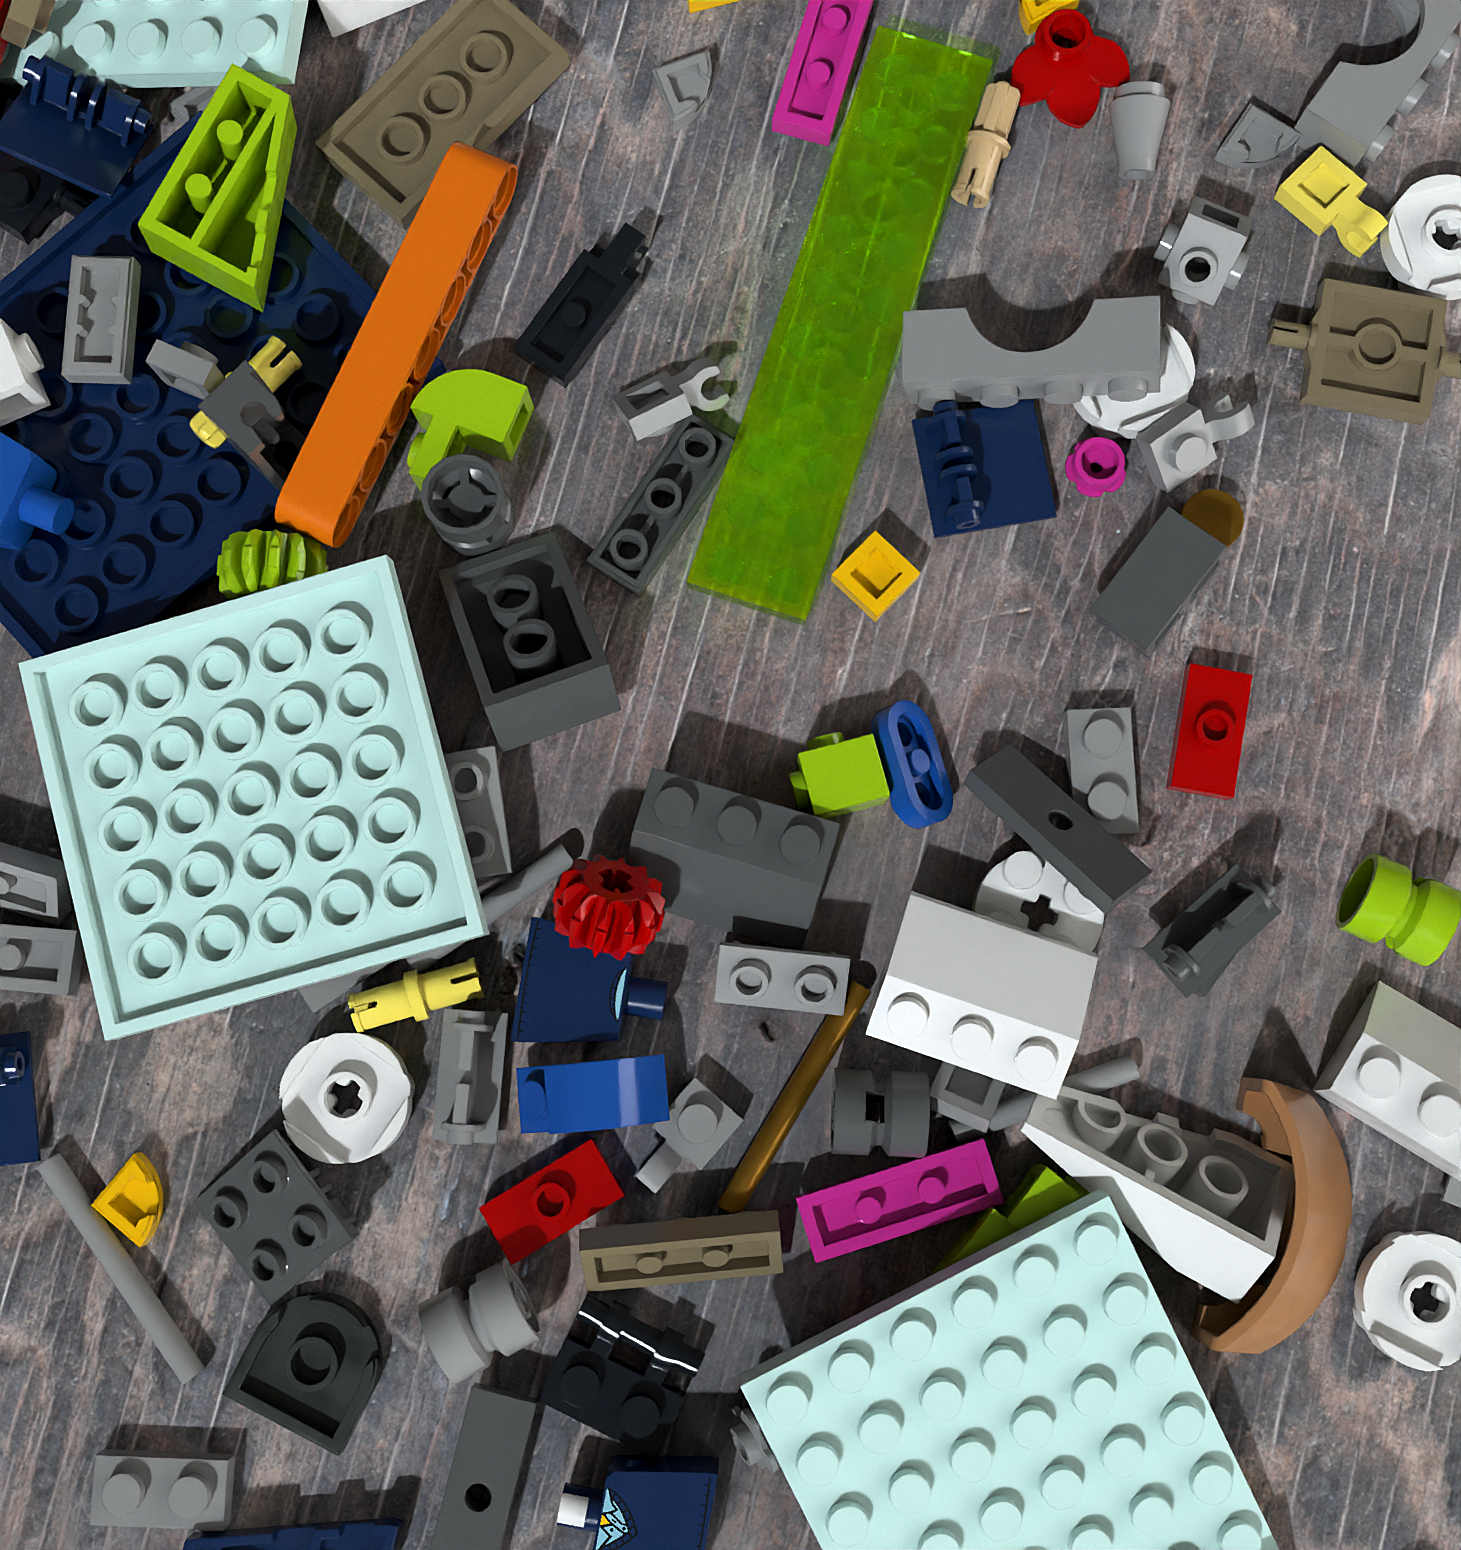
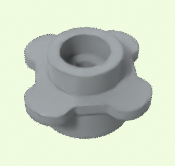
M739 1406L732 1408L731 1413L736 1426L730 1429V1435L743 1461L749 1467L755 1463L761 1470L767 1467L772 1474L779 1470L776 1457L752 1409L746 1408L741 1410Z

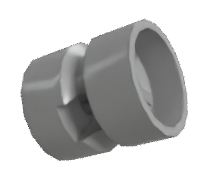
M506 1259L474 1274L469 1290L463 1291L454 1285L418 1305L421 1327L432 1354L443 1373L455 1384L489 1367L495 1350L508 1357L540 1340L542 1337L541 1325L532 1300L516 1270Z

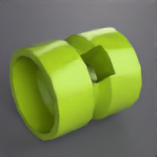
M1373 852L1361 860L1349 878L1339 900L1335 924L1338 929L1369 943H1377L1385 938L1386 947L1392 949L1396 955L1422 967L1429 966L1440 957L1455 934L1461 919V891L1433 878L1425 879L1420 876L1412 881L1411 871L1407 866Z

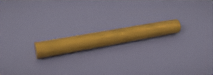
M851 979L848 980L844 1015L828 1014L718 1200L717 1205L730 1214L744 1210L870 996L871 991Z

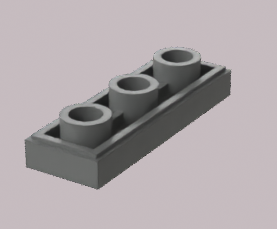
M694 412L680 421L587 559L589 567L638 598L642 596L740 450L739 440ZM661 495L671 496L675 500L667 508H659L653 504L654 500Z
M1012 744L1005 746L970 769L963 784L990 811L998 815L1023 838L1038 855L1042 856L1074 885L1082 896L1090 900L1104 914H1107L1144 885L1153 872Z
M476 1382L471 1387L430 1550H501L538 1405L537 1398ZM471 1485H485L491 1492V1499L487 1501L476 1499L471 1492Z

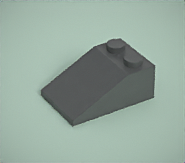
M554 530L437 571L483 707L502 753L622 710L609 664Z

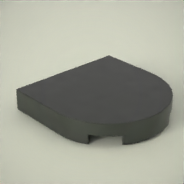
M327 1292L305 1293L293 1297L271 1311L257 1326L222 1395L339 1456L345 1450L379 1381L382 1368V1346L378 1332L369 1316L357 1304L345 1297Z

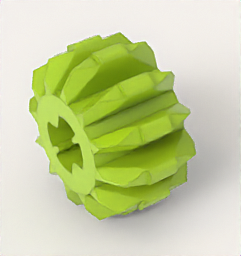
M255 528L249 532L237 531L230 534L228 539L222 541L221 555H218L217 576H220L219 591L227 599L234 600L329 572V566L326 565L327 551L321 548V544L313 538H302L298 533L288 534L279 532L277 529L261 531Z

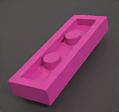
M809 0L772 117L773 132L829 147L874 0Z
M982 1137L928 1153L925 1158L915 1157L795 1196L815 1263L1005 1203L985 1140Z

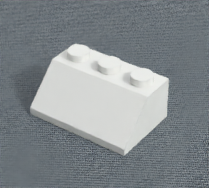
M910 891L869 1006L865 1034L1056 1100L1080 1039L1098 955L1094 952Z
M1377 981L1312 1091L1461 1181V1029L1383 982Z

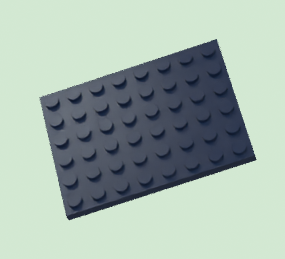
M201 110L126 174L111 200L99 196L0 281V318L18 335L27 333L36 345L44 362V368L37 371L51 404L1 426L0 432L29 449L57 471V480L51 492L69 498L74 503V514L71 523L62 534L56 535L35 526L23 549L16 551L0 547V622L33 659L168 619L217 575L218 555H221L222 541L228 539L230 534L237 531L249 532L254 528L267 531L276 523L275 507L280 491L256 470L228 440L215 449L204 443L189 425L190 420L200 411L197 406L203 400L165 384L146 363V359L156 339L180 348L183 342H189L205 349L218 359L216 366L225 376L228 372H233L244 360L249 362L268 343V339L271 336L279 338L287 346L270 366L274 368L292 350L302 362V367L296 370L273 394L288 413L286 419L307 438L377 295L368 283L285 197L263 312L151 252L137 224L203 113ZM72 255L135 257L141 265L132 384L70 383L61 375ZM436 356L420 391L429 382L447 371L444 363L438 356ZM284 445L278 449L276 461L279 464H283L290 473L299 452L293 445Z

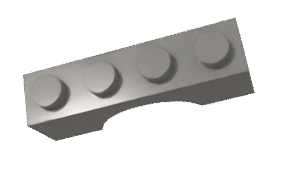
M1387 0L1386 5L1394 15L1401 31L1402 54L1391 61L1377 65H1357L1340 61L1295 125L1294 129L1302 133L1296 144L1310 154H1313L1320 146H1323L1351 171H1353L1362 157L1373 163L1396 132L1394 128L1387 125L1389 119L1395 111L1406 117L1430 85L1421 79L1420 76L1428 65L1439 72L1461 42V37L1453 32L1461 21V0Z
M1160 295L1094 299L1087 317L1070 337L1053 347L1035 352L1010 351L991 343L974 326L966 307L903 311L902 386L910 405L918 404L920 408L933 411V406L945 401H980L982 405L987 407L1005 408L1017 404L1018 399L1044 398L1045 402L1055 405L1073 404L1079 402L1082 396L1108 395L1111 400L1119 402L1141 400L1147 396V393L1160 392Z

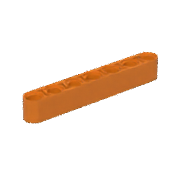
M460 141L454 142L449 147L281 489L275 507L276 523L337 549L348 539L411 410L410 406L425 381L511 202L518 176L515 164Z

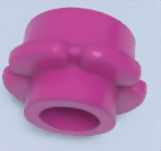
M1086 438L1076 444L1074 454H1070L1066 459L1065 473L1068 480L1074 481L1077 491L1087 497L1097 498L1102 496L1103 492H1115L1123 484L1126 477L1123 451L1118 444L1108 438ZM1092 463H1097L1101 466L1099 473L1091 471L1090 465Z

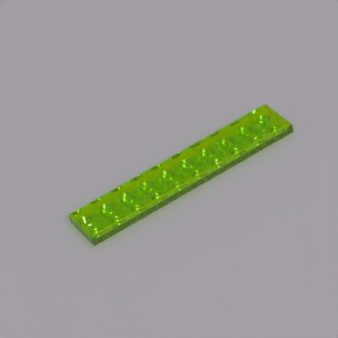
M878 25L686 581L687 588L803 626L806 625L903 334V311L911 310L965 149L968 133L971 131L993 63L992 59Z

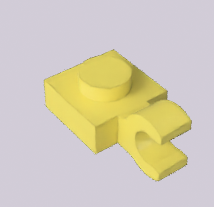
M1320 146L1279 186L1274 196L1277 202L1319 237L1333 225L1343 246L1359 258L1378 240L1377 235L1388 224L1387 220L1378 211L1365 205L1358 199L1367 183L1323 146Z

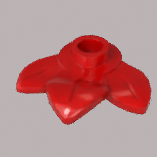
M1061 9L1041 21L1034 36L1033 46L1027 48L1016 57L1011 71L1010 86L1020 91L1019 107L1046 100L1049 111L1058 121L1067 126L1080 129L1090 122L1096 112L1100 99V88L1118 87L1130 81V69L1125 53L1115 41L1094 35L1088 19L1082 13L1073 9ZM1065 40L1071 44L1072 48L1060 47L1054 41Z

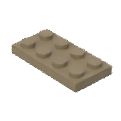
M457 0L314 144L319 154L406 231L410 227L449 147L454 142L460 141L485 151L571 65L569 53L509 0Z

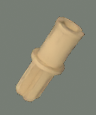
M998 81L997 83H990L986 87L973 130L965 133L963 145L966 148V152L956 183L951 191L952 198L963 205L968 206L971 194L975 196L973 207L984 208L988 205L989 194L1000 160L1008 157L1011 147L1007 142V138L1021 97L1019 89L1010 86L1008 82Z

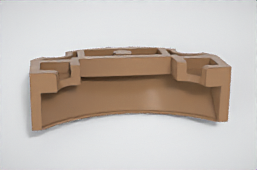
M1241 1077L1236 1110L1252 1116L1257 1121L1263 1132V1135H1260L1262 1149L1291 1156L1294 1174L1276 1255L1271 1264L1268 1285L1254 1283L1238 1304L1227 1298L1216 1304L1212 1302H1198L1195 1308L1190 1335L1209 1349L1218 1352L1261 1354L1282 1342L1306 1322L1325 1299L1336 1280L1346 1253L1345 1245L1352 1220V1193L1347 1164L1337 1135L1324 1111L1309 1092L1273 1081Z

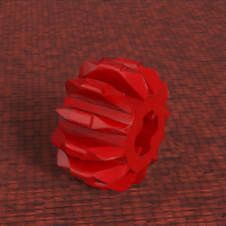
M596 854L592 861L574 859L570 870L563 872L560 882L556 883L552 899L555 918L554 931L561 935L569 936V946L571 948L586 947L592 950L594 958L600 953H609L616 960L622 961L627 952L644 954L647 945L654 941L656 932L661 930L665 916V910H663L665 899L661 895L662 882L655 878L647 877V867L645 866L632 867L625 864L623 857L618 861H611L601 854Z

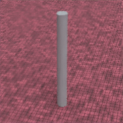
M61 1153L50 1157L40 1164L37 1170L182 1385L201 1373L206 1367L105 1218L91 1206L93 1203L92 1199Z

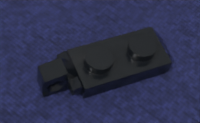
M625 222L606 250L597 244L589 252L584 249L516 341L513 347L516 355L566 388L635 294L636 287L642 279V274L636 268L648 252V247H646L645 243L646 236Z

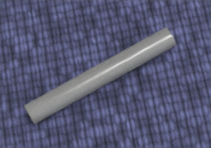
M562 843L481 899L487 926L571 868L574 860ZM464 942L407 957L406 960L412 969H417L418 974H420Z
M1127 1054L1064 1078L1062 1086L1095 1095L1138 1079L1140 1075L1132 1055ZM1027 1091L1000 1101L986 1133L957 1120H948L956 1144H961L1025 1121L1036 1093Z

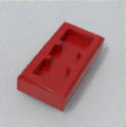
M1193 663L1185 667L1166 789L1223 800L1234 798L1253 678L1252 674Z
M591 1138L480 1206L479 1210L512 1266L624 1197L626 1192L595 1139Z

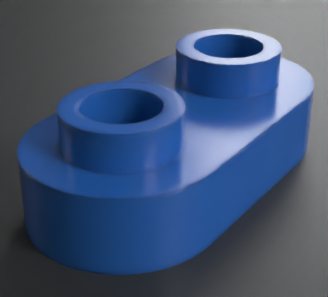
M908 700L898 701L877 711L872 718L870 731L875 739L890 792V803L894 812L906 825L915 829H922L945 820L952 811L953 792L928 716L917 704Z

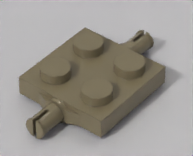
M1325 278L1317 288L1313 317L1308 325L1273 318L1267 331V345L1302 350L1304 374L1299 403L1422 425L1431 416L1434 389L1440 378L1445 376L1461 379V353L1451 352L1447 349L1443 328L1448 300Z

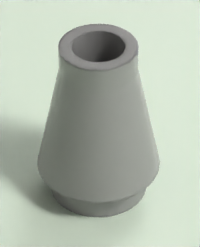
M1134 81L1122 84L1116 88L1115 100L1109 104L1119 163L1118 177L1121 179L1146 180L1155 176L1156 159L1171 104L1165 98V87L1160 83Z

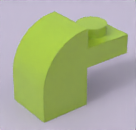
M478 369L451 371L429 382L417 394L410 406L421 428L427 430L426 433L419 432L415 436L407 457V466L410 468L408 473L419 491L422 490L423 480L435 464L443 458L463 454L466 445L511 462L534 410L527 386Z

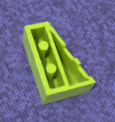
M232 63L137 224L152 253L261 312L264 311L297 132V124L289 94Z

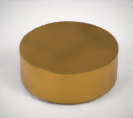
M1206 489L1195 493L1179 511L1180 515L1226 545L1227 548L1240 536L1244 525L1243 511L1237 500L1230 494L1217 489Z

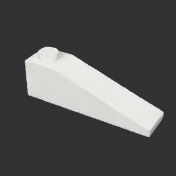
M1061 1086L1056 1100L1038 1093L1035 1094L1021 1132L1089 1193L1100 1188L1109 1195L1121 1222L1176 1271L1238 1304L1275 1258L1294 1174L1293 1165L1236 1134L1215 1128L1209 1136L1191 1132L1179 1127L1178 1118L1162 1113H1157L1153 1120L1125 1113L1124 1109L1115 1100L1066 1086Z

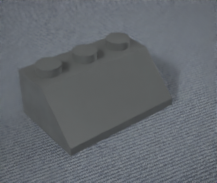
M652 768L633 828L626 864L632 867L645 866L647 867V877L655 878L662 882L661 895L665 899L663 910L666 913L785 949L802 951L840 824Z

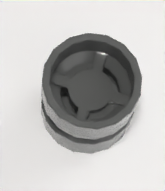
M457 454L443 458L429 470L422 483V505L426 516L450 550L464 557L476 558L499 550L507 543L514 531L515 512L500 475L489 462L476 455Z
M834 1068L830 1129L832 1154L869 1155L875 1146H882L887 1156L925 1158L928 1146L930 1091L927 1072L889 1070L884 1079L880 1080L875 1077L871 1069ZM880 1102V1123L865 1120L867 1103Z

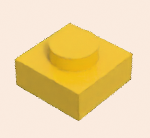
M875 530L832 573L831 581L876 622L918 580L921 572Z

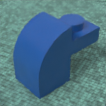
M664 1054L516 1068L521 1134L584 1132L670 1120Z

